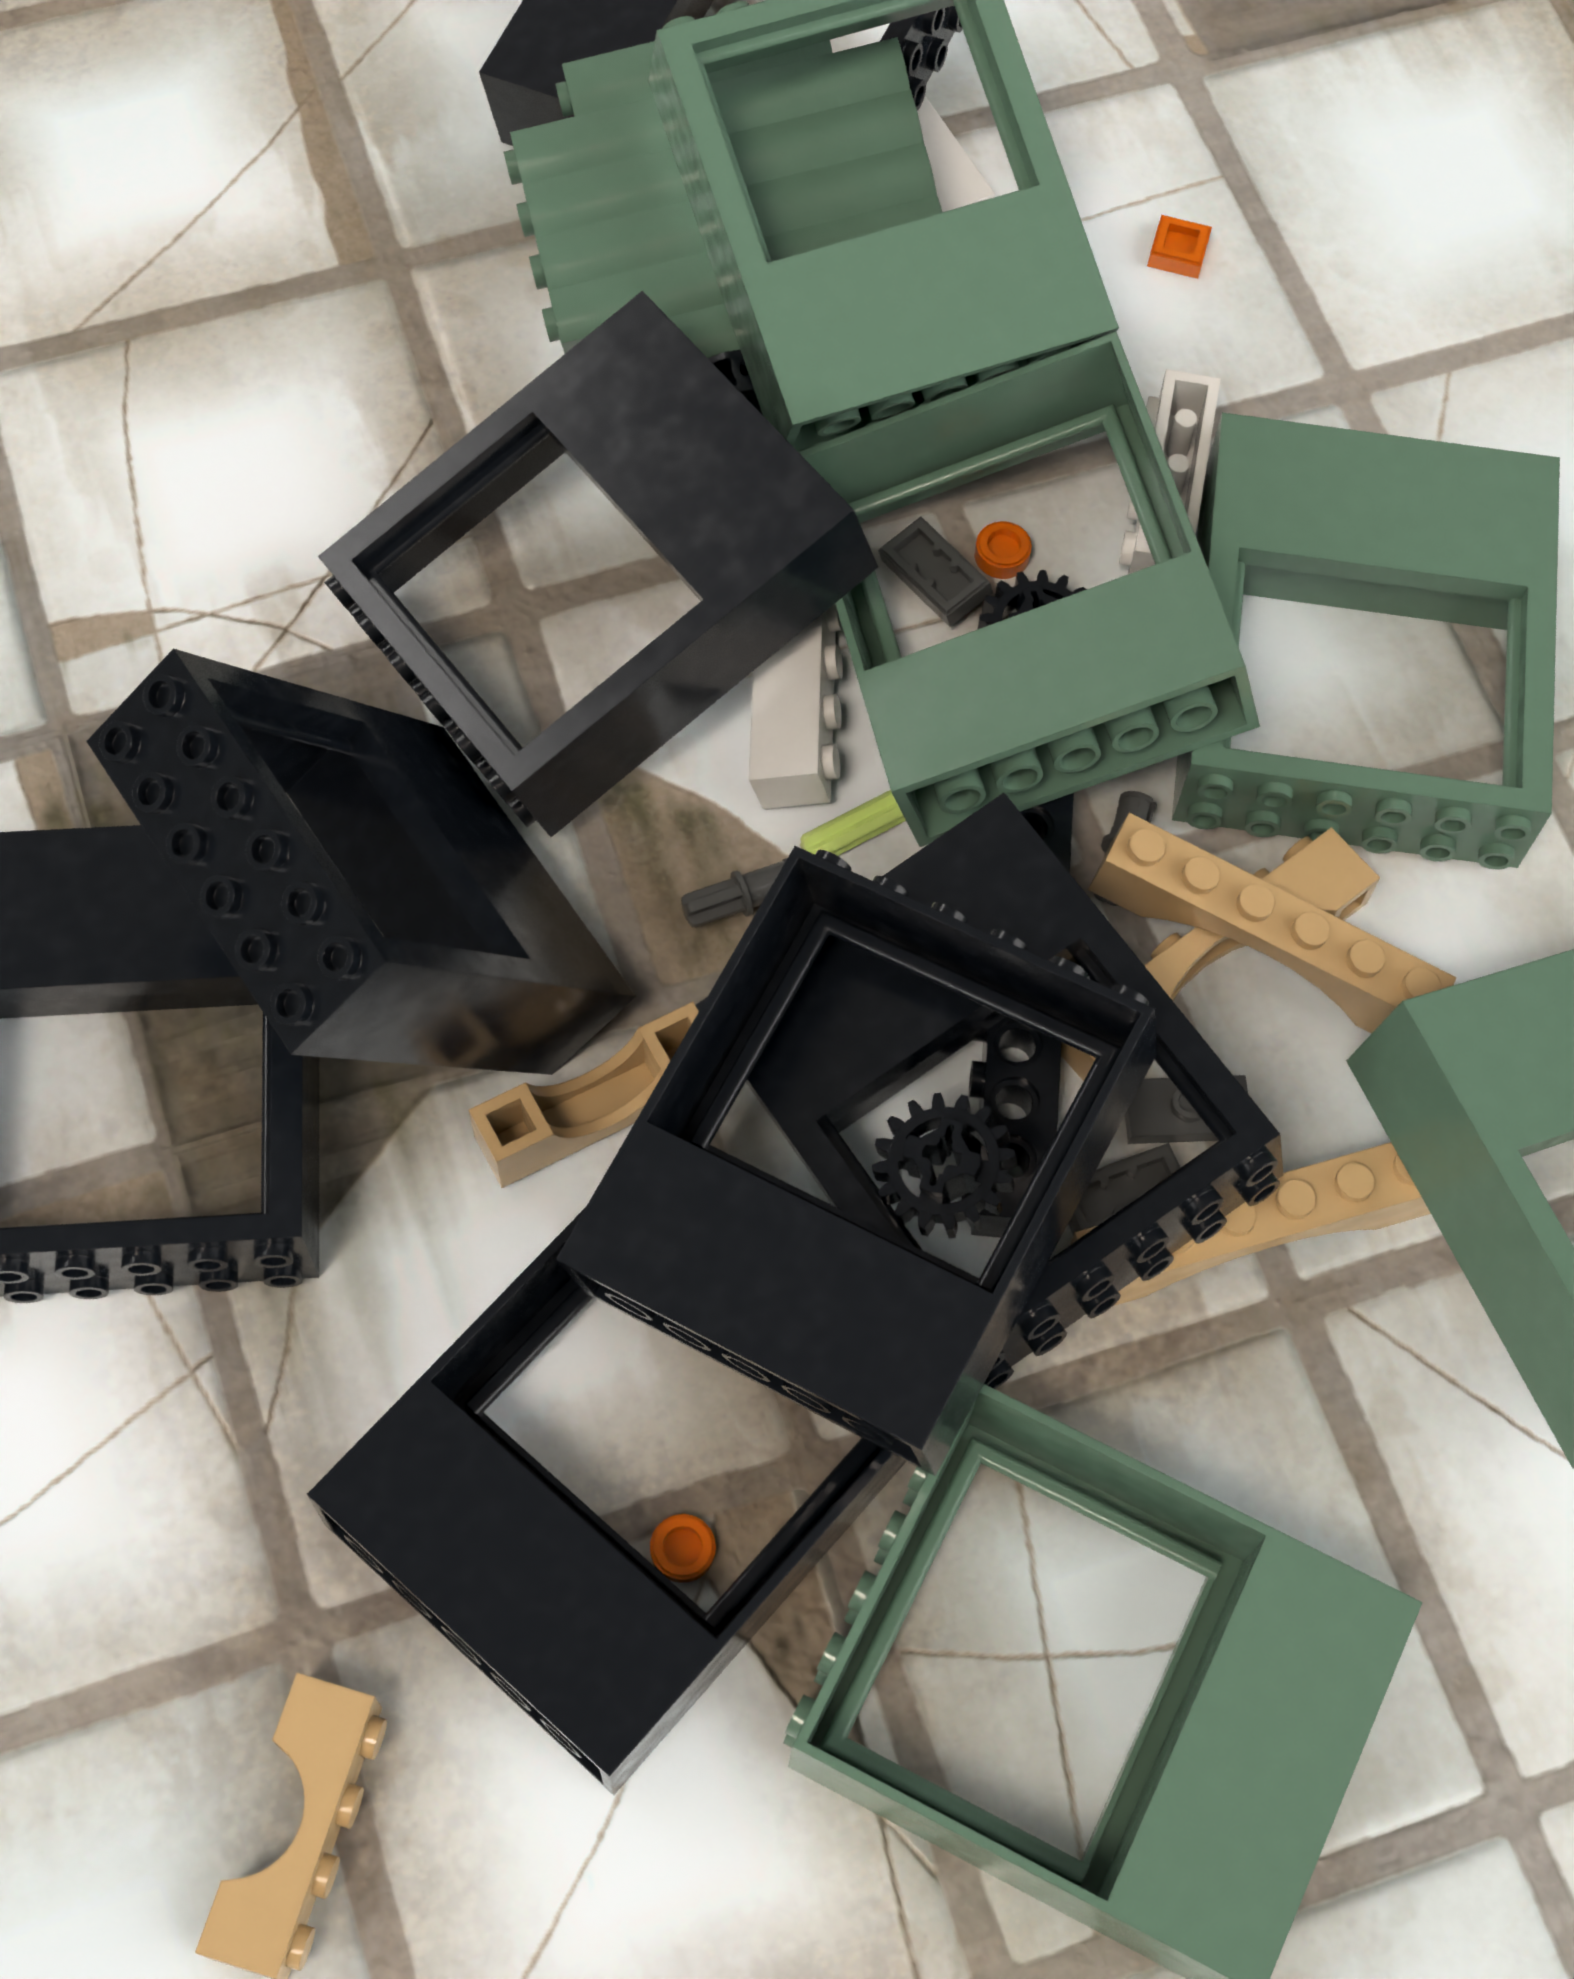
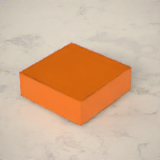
M1161 215L1147 266L1198 279L1212 227Z

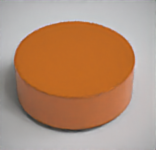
M1005 521L991 523L978 534L974 553L975 561L978 567L991 577L998 579L1016 577V574L1023 572L1029 563L1032 548L1031 539L1022 527L1014 523Z
M677 1514L666 1518L656 1527L650 1540V1557L654 1567L673 1582L687 1583L699 1579L710 1569L715 1558L716 1543L710 1527L703 1520L693 1515Z

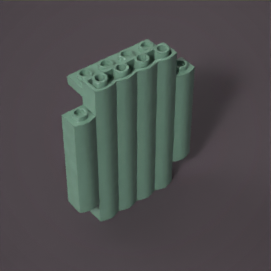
M898 37L834 53L832 52L830 40L707 73L771 261L942 213ZM655 41L563 63L562 67L566 81L555 83L563 117L574 115V117L510 132L514 149L504 151L512 185L523 184L526 202L518 203L516 206L524 237L535 235L539 254L529 256L537 290L548 288L552 307L542 309L549 341L560 340L564 354L641 291L665 313L707 358L722 352L740 349L648 82Z

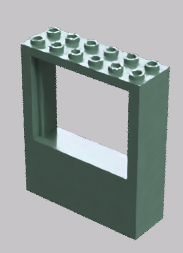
M766 0L751 5L746 1H738L724 6L717 14L695 20L691 16L678 17L666 23L662 29L656 31L648 79L654 100L762 414L798 452L811 448L819 442L829 441L863 428L869 423L882 421L916 408L924 402L928 403L969 388L977 382L990 380L1024 367L1032 361L1048 358L1077 347L1087 340L1098 339L1119 329L1004 0ZM955 6L1019 190L771 261L707 73Z
M1117 331L1098 339L1087 340L1077 347L1048 358L1032 361L1024 367L990 380L977 382L969 388L928 403L924 402L916 408L882 421L869 423L861 429L829 441L819 442L813 445V447L799 452L854 509L859 523L1106 431L1155 565L904 657L901 656L875 571L835 603L891 792L919 847L930 844L1002 793H1005L1021 812L1260 727L1244 660Z
M1222 412L1207 462L1200 505L1197 541L1238 647L1243 595L1507 630L1502 785L1232 749L1231 737L1177 756L1172 820L1187 822L1198 829L1223 827L1245 830L1256 837L1281 835L1304 838L1309 836L1313 841L1332 827L1348 845L1361 846L1372 853L1397 851L1419 854L1430 861L1455 859L1477 862L1488 869L1518 868L1552 814L1560 457Z
M1574 949L1404 1000L1346 1062L1572 1469H1574V1246L1522 1158L1574 1139Z
M984 1384L936 1476L916 1467L907 1486L909 1489L903 1500V1504L911 1508L907 1515L897 1510L894 1511L878 1544L879 1550L874 1562L882 1565L877 1576L866 1570L863 1573L847 1608L849 1610L844 1619L852 1627L847 1637L834 1632L818 1664V1672L814 1682L820 1684L822 1688L816 1700L805 1694L802 1696L785 1731L787 1735L783 1744L792 1748L788 1767L1186 1979H1270L1423 1602ZM980 1464L1206 1576L1081 1861L847 1738Z

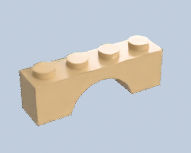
M694 1002L639 1027L630 1041L618 1053L600 1066L577 1078L550 1086H534L525 1082L469 1109L474 1137L501 1188L634 1124L699 1012Z
M296 1673L272 1741L290 1757L302 1780L304 1811L300 1827L288 1849L269 1867L247 1877L221 1880L196 1948V1954L270 1979H288L291 1969L302 1970L315 1936V1928L308 1926L307 1923L316 1897L323 1899L328 1897L338 1871L340 1857L332 1855V1851L340 1828L350 1829L361 1805L364 1788L356 1785L365 1758L371 1760L376 1758L384 1739L387 1719L379 1717L382 1706L375 1696Z

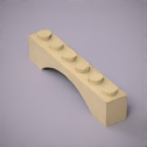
M1130 812L1110 843L1088 888L1089 891L1141 917L1169 920L1199 927L1231 938L1266 954L1318 987L1346 1013L1356 1026L1371 1034L1402 1001L1453 986L1457 978Z
M1332 827L1314 841L1309 836L1300 839L1286 852L1282 859L1284 863L1273 871L1269 872L1266 868H1262L1253 874L1344 921L1367 904L1380 879ZM1195 927L1183 937L1178 933H1174L1163 940L1152 952V960L1144 966L1172 1001H1174L1181 989L1206 966L1231 951L1246 945L1231 938ZM1063 1042L1061 1043L1062 1058L1084 1081L1096 1058Z
M1391 1142L1283 1173L1284 1175L1278 1179L1280 1185L1276 1191L1264 1201L1254 1206H1248L1246 1202L1225 1216L1227 1223L1213 1237L1199 1244H1196L1192 1239L1172 1253L1174 1256L1173 1262L1159 1275L1147 1281H1142L1138 1277L1118 1291L1121 1297L1115 1305L1146 1297L1206 1269L1274 1246L1337 1232L1377 1230L1431 1213ZM1095 1227L1075 1232L1071 1244Z

